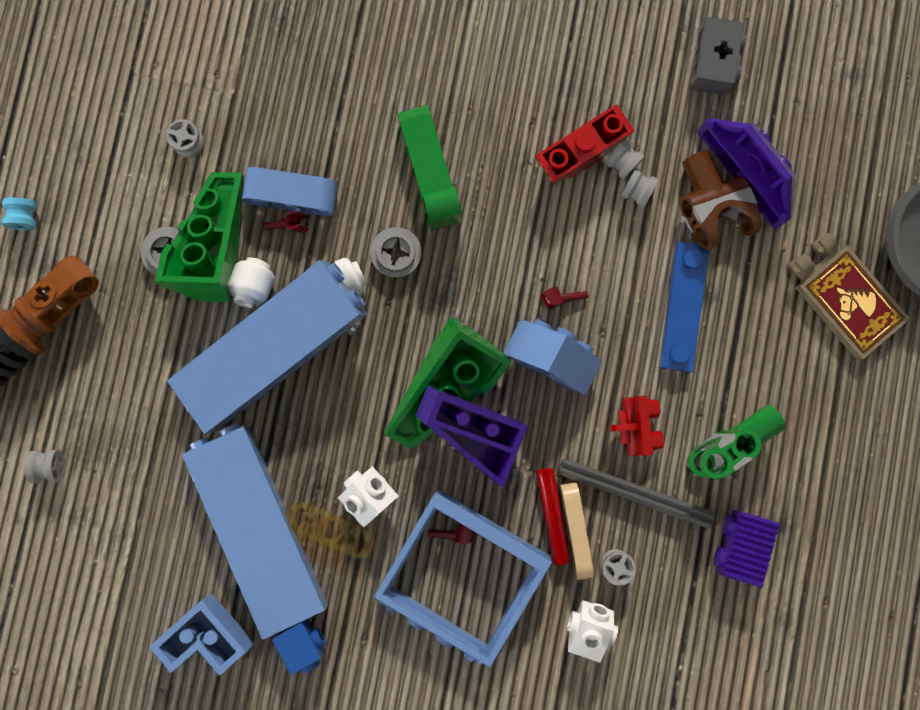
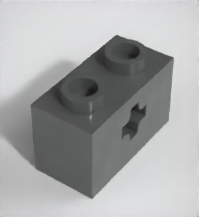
M705 17L697 32L689 89L726 95L733 85L739 83L742 66L738 65V60L746 44V35H742L744 22Z

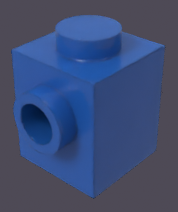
M309 619L278 632L272 638L291 676L300 670L303 675L314 670L321 664L319 659L322 658L326 651L324 648L326 641L318 627L313 628Z

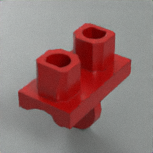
M647 395L622 398L623 411H618L619 424L610 425V432L620 431L621 444L627 445L628 456L653 455V451L664 447L662 432L651 431L649 419L659 418L661 414L660 402L647 399Z

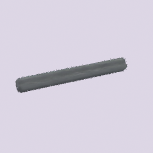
M563 459L558 469L560 476L705 528H711L714 523L715 513L713 511L568 459Z

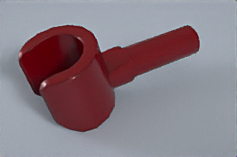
M291 211L287 214L286 219L264 222L263 229L289 228L304 234L308 232L309 228L299 225L302 219L309 218V216L298 211Z
M556 286L544 291L541 297L545 306L552 309L569 301L588 299V292L582 291L561 295Z
M459 523L457 532L429 529L428 537L454 540L464 545L471 543L475 535L473 530Z

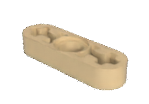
M576 482L560 485L562 508L576 580L594 578L578 485Z

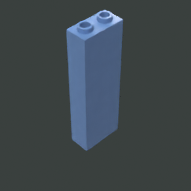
M317 261L167 380L204 434L220 430L367 316V313L362 308L365 306L364 300L354 289L350 291L343 280L346 277L338 265L334 262L330 264V262Z
M234 424L221 430V437L209 441L207 437L190 444L191 450L182 454L259 634L262 640L325 611L328 604L250 428L244 426L240 428L238 424Z

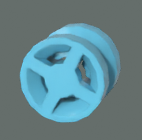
M17 197L2 199L5 216L1 218V226L15 230L36 229V221L33 219V213L37 210L36 201Z

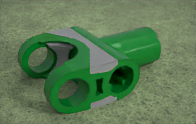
M767 404L731 430L719 431L694 448L687 457V466L694 475L699 477H709L712 479L727 477L754 459L760 453L761 445L786 429L785 421L775 408ZM703 453L699 460L701 471H698L695 468L694 459L698 454ZM708 458L710 459L709 468L707 467Z

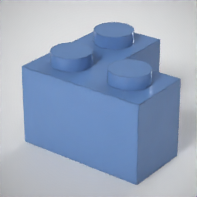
M520 319L503 354L521 366L547 376L560 386L585 396L603 362L592 354L594 348L581 341H574L576 335L564 328L558 327L557 331L552 330L553 327L541 320L535 319L534 323Z
M210 594L196 604L150 645L149 648L170 673L181 666L198 650L220 676L255 643L217 598Z

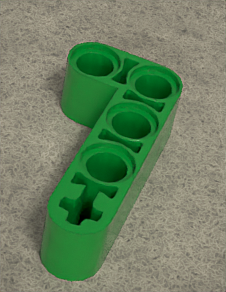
M428 105L397 113L431 231L462 222L460 201L455 186H452Z

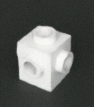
M372 466L363 475L356 471L343 483L347 489L338 499L364 528L391 504L398 495Z
M582 600L578 611L571 612L567 623V631H569L568 652L600 663L608 645L613 646L617 638L618 626L614 625V611L607 609L601 604H593Z

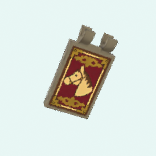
M829 232L825 236L816 239L810 245L823 258L817 265L814 266L810 257L804 253L800 257H795L786 266L802 281L795 289L857 361L863 360L908 322L910 318L848 245L839 250L837 241Z

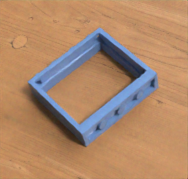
M437 488L379 586L374 598L379 600L378 603L387 607L386 611L391 613L397 611L406 616L407 622L414 628L422 631L425 628L434 633L436 640L448 648H452L454 645L465 652L464 656L469 661L473 662L474 660L479 664L483 663L491 667L550 567L552 560L550 555ZM437 509L532 566L487 644L392 587Z

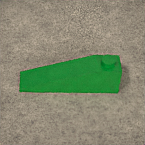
M211 172L193 201L195 207L186 220L182 219L177 229L179 232L172 244H166L161 252L155 277L157 285L198 301L231 302L232 295L228 290V281L238 261L244 182L242 173Z
M451 317L429 349L384 432L385 436L413 449L434 433L415 417L427 386L470 402L479 394H486L495 386L511 364V360L477 331Z

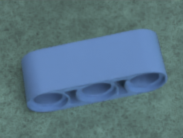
M248 167L242 201L262 207L298 211L300 213L320 216H333L338 183L323 177Z

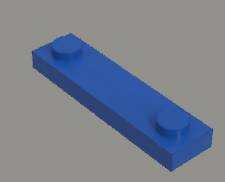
M680 241L675 244L658 367L661 369L688 373L694 370L709 250H704L699 244Z

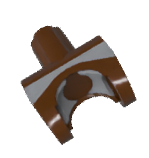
M707 150L699 151L683 161L682 164L695 191L682 195L679 205L687 227L700 247L704 250L718 247L720 238L717 230L719 228L717 221L720 217L732 221L747 236L760 231L762 225L761 214L756 198L744 177L738 176L723 181L710 152Z

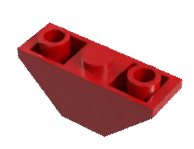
M616 104L535 155V158L552 184L574 177L597 163L634 133L635 130Z

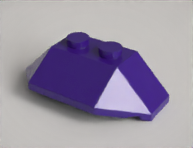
M715 118L706 120L697 133L733 178L741 176L747 180L756 198L759 211L773 229L776 230L791 219L796 174L793 172L789 160L785 156L780 155L772 146L769 135L765 131L760 130L756 124Z

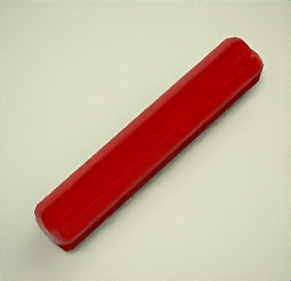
M552 468L539 469L536 471L552 561L557 566L566 565L571 562L554 470Z

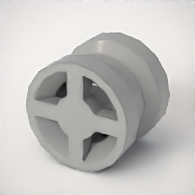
M185 119L176 120L169 125L166 131L167 142L179 155L185 158H192L202 152L205 140L202 133L192 122ZM188 140L191 141V142H188L187 144L183 145L184 142H186V141H188Z
M626 139L609 156L605 164L609 168L614 167L619 172V177L625 180L642 162L645 156L641 152H635L631 148V143Z
M635 168L620 197L624 199L632 198L636 200L638 206L644 208L658 179L653 176L648 178L642 175L641 170Z
M40 450L30 451L26 456L24 464L27 481L29 483H40L43 479H47L50 483L60 482L65 471L63 453L60 450H50L44 454Z
M608 550L600 558V572L613 585H626L634 578L636 573L635 562L632 557L622 550Z

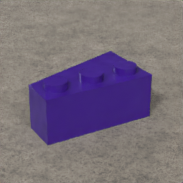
M427 386L415 417L487 477L504 488L528 425L509 416Z

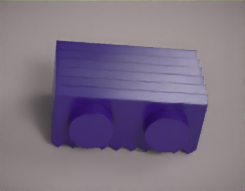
M733 509L732 514L727 515L723 522L722 533L726 534L723 547H718L714 555L713 564L717 566L716 573L762 588L769 561L771 560V554L773 553L772 549L776 541L778 528L780 527L779 523Z

